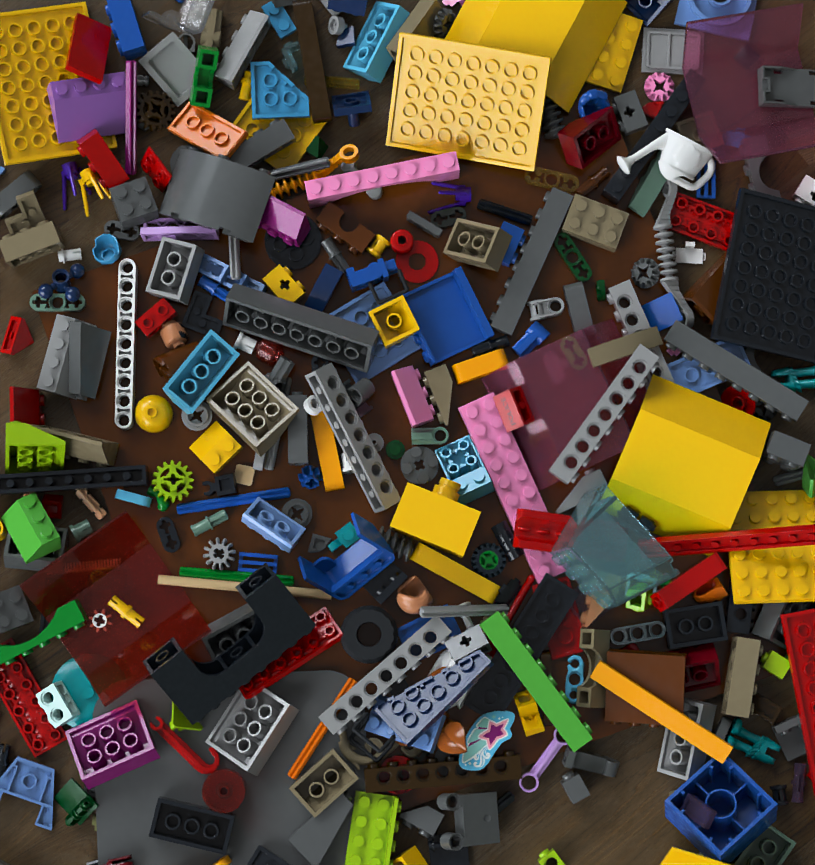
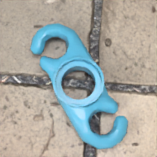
M572 655L568 658V662L571 663L573 660H577L579 666L574 668L571 664L567 665L565 695L568 697L569 703L576 704V699H572L570 693L572 691L577 692V687L584 681V661L580 656ZM570 675H579L580 682L577 685H572L569 682Z

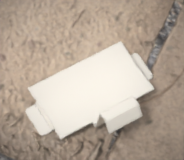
M685 241V248H676V251L672 252V254L676 255L674 259L677 263L703 264L706 257L703 249L694 248L695 242Z

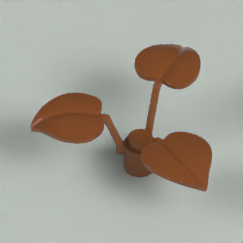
M446 667L439 668L438 670L432 672L429 676L437 675L441 672L442 669ZM445 712L443 715L446 716L437 742L438 748L448 754L466 753V733L463 725L450 719L449 714ZM395 741L401 746H407L406 744Z

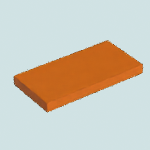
M190 102L186 104L167 127L169 132L202 151L217 157L219 154L231 157L248 136L247 131L204 107L193 106Z

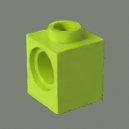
M773 650L765 652L760 659V662H762L760 667L779 679H783L790 668L789 660Z
M547 848L539 854L538 862L540 865H546L547 859L551 857L557 860L556 865H565L553 848L551 850Z

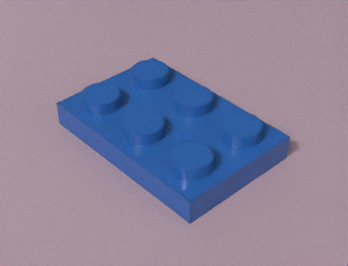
M419 617L397 628L402 644L431 618ZM440 617L452 631L449 634L450 637L461 634V630L454 617ZM428 632L425 635V640L428 643H433L436 640V635L433 632ZM439 643L434 647L436 649L434 653L447 648L446 645ZM413 645L410 648V652L413 656H418L421 653V648L419 645Z

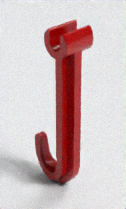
M155 717L160 722L159 726H155L152 722L149 723L151 729L157 731L201 774H211L219 767L220 757L214 748L209 747V752L215 759L214 763L209 765L171 730L162 717Z

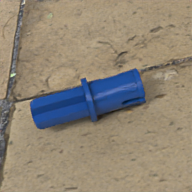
M203 275L197 285L211 293V296H216L225 302L229 291L222 288L220 283L217 284Z

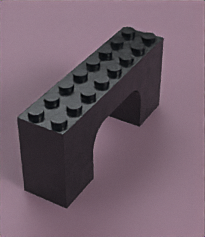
M267 563L235 587L253 609L255 620L249 632L218 657L209 662L195 661L187 654L177 640L172 637L142 661L152 678L192 725L202 721L207 713L218 708L223 700L233 696L238 688L249 683L254 675L264 671L269 663L280 658L285 650L295 646L300 638L310 634L316 626Z

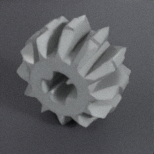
M218 537L215 539L216 544L210 540L208 543L212 546L211 549L206 546L204 547V550L209 551V554H203V557H210L206 564L209 565L214 562L212 569H216L217 564H219V569L223 570V563H225L229 568L231 565L227 560L235 561V558L230 557V554H235L236 550L229 551L233 544L229 543L225 546L227 543L225 538L221 544ZM217 549L220 551L224 550V553L222 554L224 555V557L222 559L220 557H215V554H217L215 553V551Z

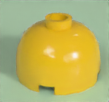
M149 395L138 402L135 407L134 417L136 423L144 431L159 433L171 424L173 410L165 398L159 395Z

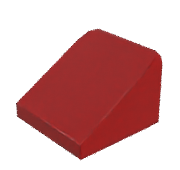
M44 495L42 506L49 518H62L63 495Z

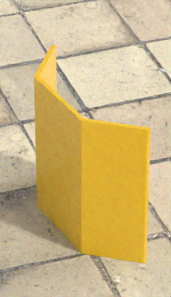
M465 0L445 39L552 57L546 96L569 113L627 5V1Z
M653 374L630 435L596 509L616 517L617 511H620L623 506H629L639 512L637 520L643 515L654 521L656 528L652 533L662 537L727 532L732 527L760 461L771 423ZM704 553V554L707 555V556H710V555L713 554V553Z

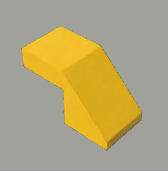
M525 690L516 693L514 700L526 737L545 731L536 701L529 691Z

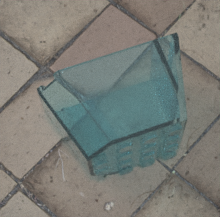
M605 484L588 490L583 494L550 552L553 556L552 560L566 570L565 574L567 577L579 584V590L585 595L588 594L602 608L606 609L618 607L680 574L679 570L673 569L671 565L674 561L673 558Z

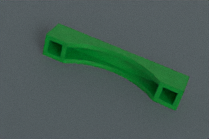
M79 599L59 607L49 625L30 641L15 645L0 644V665L5 663L7 666L17 661L15 657L20 654L25 657L33 653L32 648L38 645L42 648L50 644L49 639L55 636L59 639L67 635V630L72 627L74 630L85 626L84 621L88 620V617Z

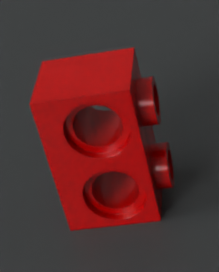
M163 297L138 318L135 324L150 339L162 329L163 324L174 319L178 313Z

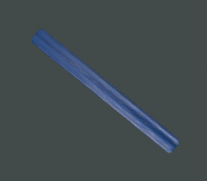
M289 487L182 503L177 504L176 508L177 513L181 515L250 504L257 497L264 501L288 498L291 496Z

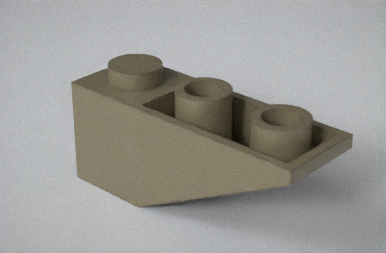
M446 364L424 372L425 377L422 380L425 388H430L432 395L429 398L432 405L438 408L439 413H436L439 423H444L445 427H447L453 381Z

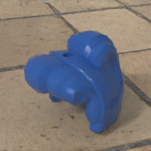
M596 89L588 90L582 94L578 103L580 118L609 107L608 94Z

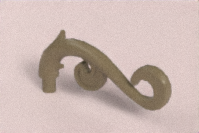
M346 731L339 735L340 742L338 744L341 753L357 770H360V765L366 766L367 764L378 763L368 756L356 754L353 751L356 748L350 745ZM369 739L379 749L383 746V742L380 739ZM394 741L393 747L380 761L389 756L399 744ZM365 742L364 748L371 753L373 748ZM404 746L401 747L402 753L409 758L418 756L422 751L415 747L411 750L406 749ZM377 752L373 756L378 758L381 755V753Z

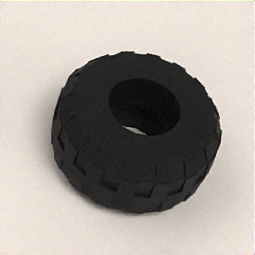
M372 605L358 607L346 616L341 625L343 633L341 644L343 649L351 658L358 662L366 664L380 662L387 658L396 647L398 640L396 622L386 610ZM367 622L376 624L381 631L379 642L371 647L361 644L357 637L359 627Z

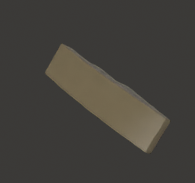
M657 326L588 348L587 353L593 368L631 356L640 344L647 349H652L663 345V341Z

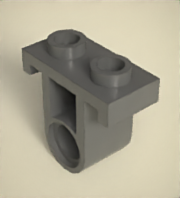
M362 378L354 385H351V381L348 379L343 385L361 419L373 409L371 405L368 406L366 401L374 394L375 387L367 378Z

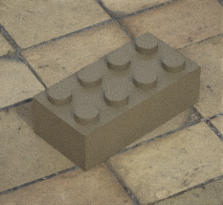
M732 636L721 707L722 714L749 718V715L753 714L754 703H751L752 696L756 695L757 692L755 676H758L760 672V664L757 663L758 657L762 656L763 653L761 640Z

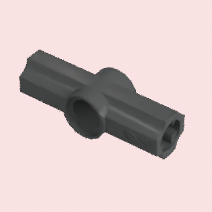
M281 355L272 372L264 376L284 393L286 389L285 380L295 363Z

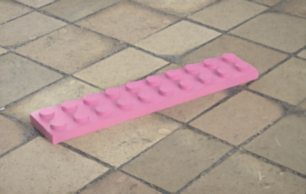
M492 392L459 407L458 410L514 531L518 508L542 512L548 511L512 431L507 433L493 399L495 394ZM522 549L537 584L541 582L546 573L555 577L573 568L568 555Z

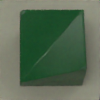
M317 135L307 147V155L313 159L322 158L328 149V145Z

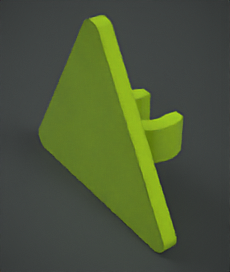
M172 701V720L169 723L172 731L176 728L178 731L183 729L201 731L203 729L199 722L192 725Z

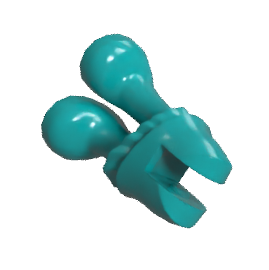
M815 365L796 369L787 366L771 371L772 378L785 377V383L780 384L795 393L796 391L802 393V389L806 388L815 389V379L798 380V377L815 376Z
M735 717L728 732L754 743V745H748L729 734L726 735L724 741L734 746L733 749L745 752V757H751L750 759L774 765L776 759L765 754L767 748L779 752L781 746L767 736H758L742 727L743 721Z

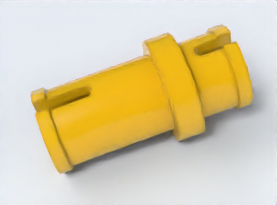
M244 71L238 99L249 101L251 98V71Z

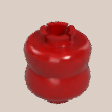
M405 229L395 231L390 238L392 250L402 255L409 253L414 246L413 235ZM405 240L406 243L399 244L398 241Z

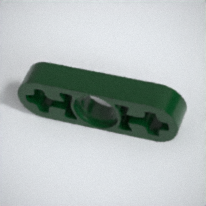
M558 233L553 242L554 247L578 282L582 281V283L589 281L592 276L590 266L567 233ZM559 237L567 239L565 242L567 248L572 246L565 254L562 252L565 250V247L562 244L558 245ZM571 252L578 255V261L575 263H571L567 259V255ZM582 262L583 264L580 267L583 271H588L586 274L587 278L579 277L580 270L578 267L574 270L573 267Z

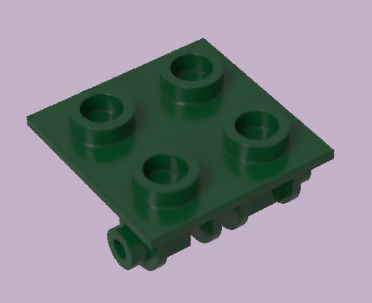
M73 778L54 797L57 803L69 814L65 818L67 826H74L76 823L81 825L99 806Z

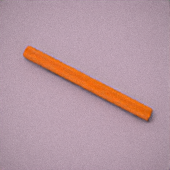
M349 678L332 704L358 682L353 678ZM339 709V710L336 712V717H337V715L339 714V712L341 711V709ZM322 721L287 774L294 780L297 779L328 731V728Z

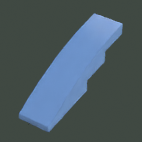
M204 253L198 271L202 275L231 289L234 283L264 293L268 288L266 285L242 272L241 279L232 280L229 265Z

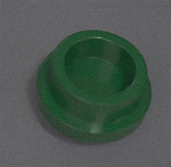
M392 440L387 444L386 454L389 458L399 459L404 455L405 447L402 442Z

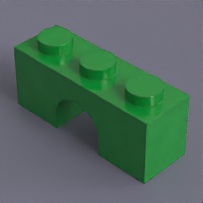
M198 45L189 99L190 104L193 106L210 108L213 76L217 68L219 56L218 48Z

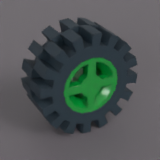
M494 543L481 544L472 554L471 565L474 571L482 577H495L505 568V553L501 547Z

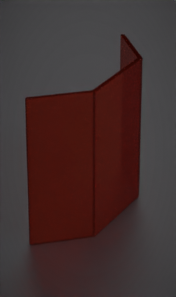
M126 510L19 585L48 623L51 622L59 607L79 599L88 620L84 621L85 626L74 630L73 627L67 630L68 634L61 637L60 640L84 672L105 707L150 676L142 661L172 637L186 650L211 632V629L181 586L158 584V575H173ZM114 595L125 604L131 605L135 612L145 618L143 624L141 623L138 629L126 618H121V614L107 605ZM98 613L104 614L107 617V624L103 628H97L93 625L92 619ZM102 615L94 619L97 622V626L105 623Z

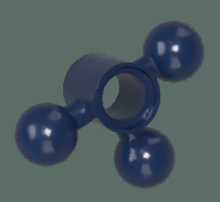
M75 263L70 267L69 273L65 269L55 270L52 274L53 283L42 284L38 289L39 296L43 299H48L56 290L58 293H65L68 301H77L80 298V291L76 287H71L70 279L83 277L85 274L84 266Z

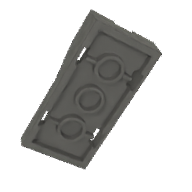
M761 66L757 69L759 107L815 109V105H811V103L815 102V75H809V73L815 74V70L794 69L782 66Z

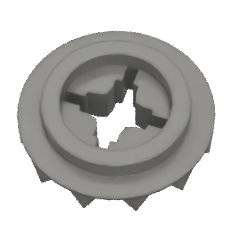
M203 401L195 410L197 413L202 412L200 415L202 422L197 419L190 421L194 414H186L182 410V421L190 430H203L212 421V411L208 404Z

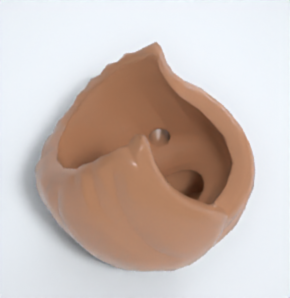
M416 575L404 582L398 589L397 603L408 614H419L420 607L431 606L433 602L429 591Z

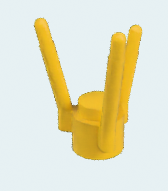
M87 168L79 173L81 179L78 181L81 186L86 217H89L85 185L87 187L94 186L99 197L104 199L98 186L99 184L108 198L111 199L108 189H104L98 181V173H93L90 168Z

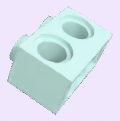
M62 680L52 683L36 694L38 704L44 709L48 716V721L54 728L65 725L81 714Z

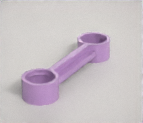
M556 728L553 733V740L529 772L522 774V779L528 775L533 776L536 780L535 787L530 790L525 789L522 785V779H519V785L523 791L530 793L538 788L540 776L561 747L567 745L566 741L561 742L557 739Z

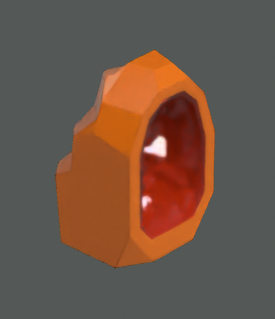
M715 577L694 591L693 597L699 603H712L716 600L721 601L729 594L718 577Z

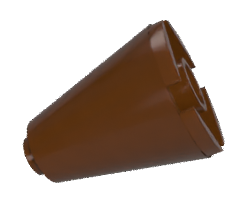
M197 341L153 358V364L158 374L167 380L165 383L170 380L199 344Z

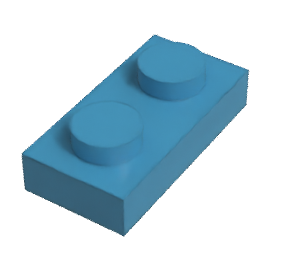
M272 1L261 7L263 12L270 17L271 25L281 40L297 31L284 7L275 8Z

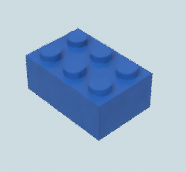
M106 0L105 10L109 20L113 21L110 23L115 39H119L115 42L121 57L125 56L128 61L144 56L148 51L132 0Z

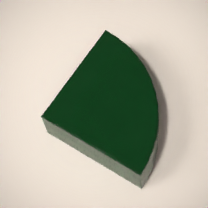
M598 280L596 282L598 302L605 301V280Z

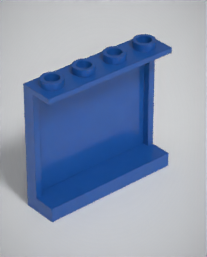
M461 266L440 278L403 294L420 328L413 335L414 341L417 346H421L423 350L422 357L426 363L429 362L430 367L487 341V339H491L495 335Z

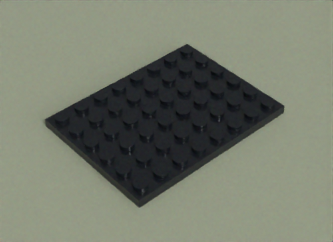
M739 188L710 336L711 339L815 364V206L746 188Z

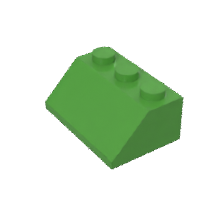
M35 492L16 500L1 517L3 524L26 564L61 549L60 536Z

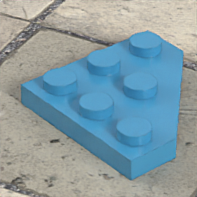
M270 61L250 62L253 120L310 118L309 97L304 92L299 90Z

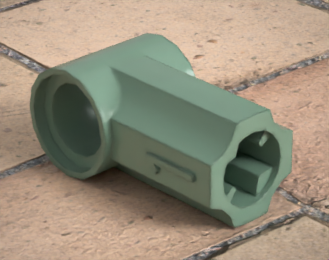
M444 427L411 428L412 445H443L450 438L449 432ZM438 431L446 433V438L443 441L436 440L435 435Z

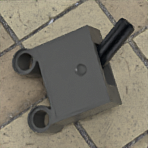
M496 791L464 794L441 793L437 798V805L441 810L454 811L456 833L446 832L441 835V847L445 850L458 851L468 846L500 843L498 814L515 801L514 794L507 791L497 799ZM452 837H453V840H454V841H453V845H451V843H450Z

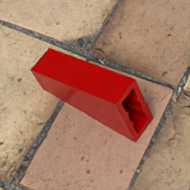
M717 552L711 554L650 595L652 604L660 612L668 609L727 569L726 565Z

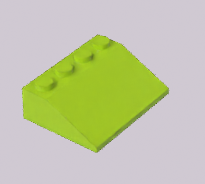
M20 421L6 423L5 474L64 470L66 441L27 423H21Z

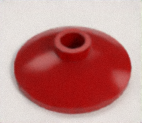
M730 386L721 395L722 403L753 415L756 409V402L747 397L749 394L743 390L739 392ZM739 400L742 401L743 406L739 405Z

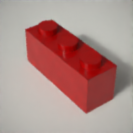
M96 129L76 141L79 145L77 150L83 158L86 156L90 162L87 165L93 173L97 172L100 178L98 181L104 189L121 185L130 179Z

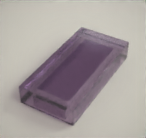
M690 793L687 794L680 811L684 809L686 816L708 830L717 814V811Z

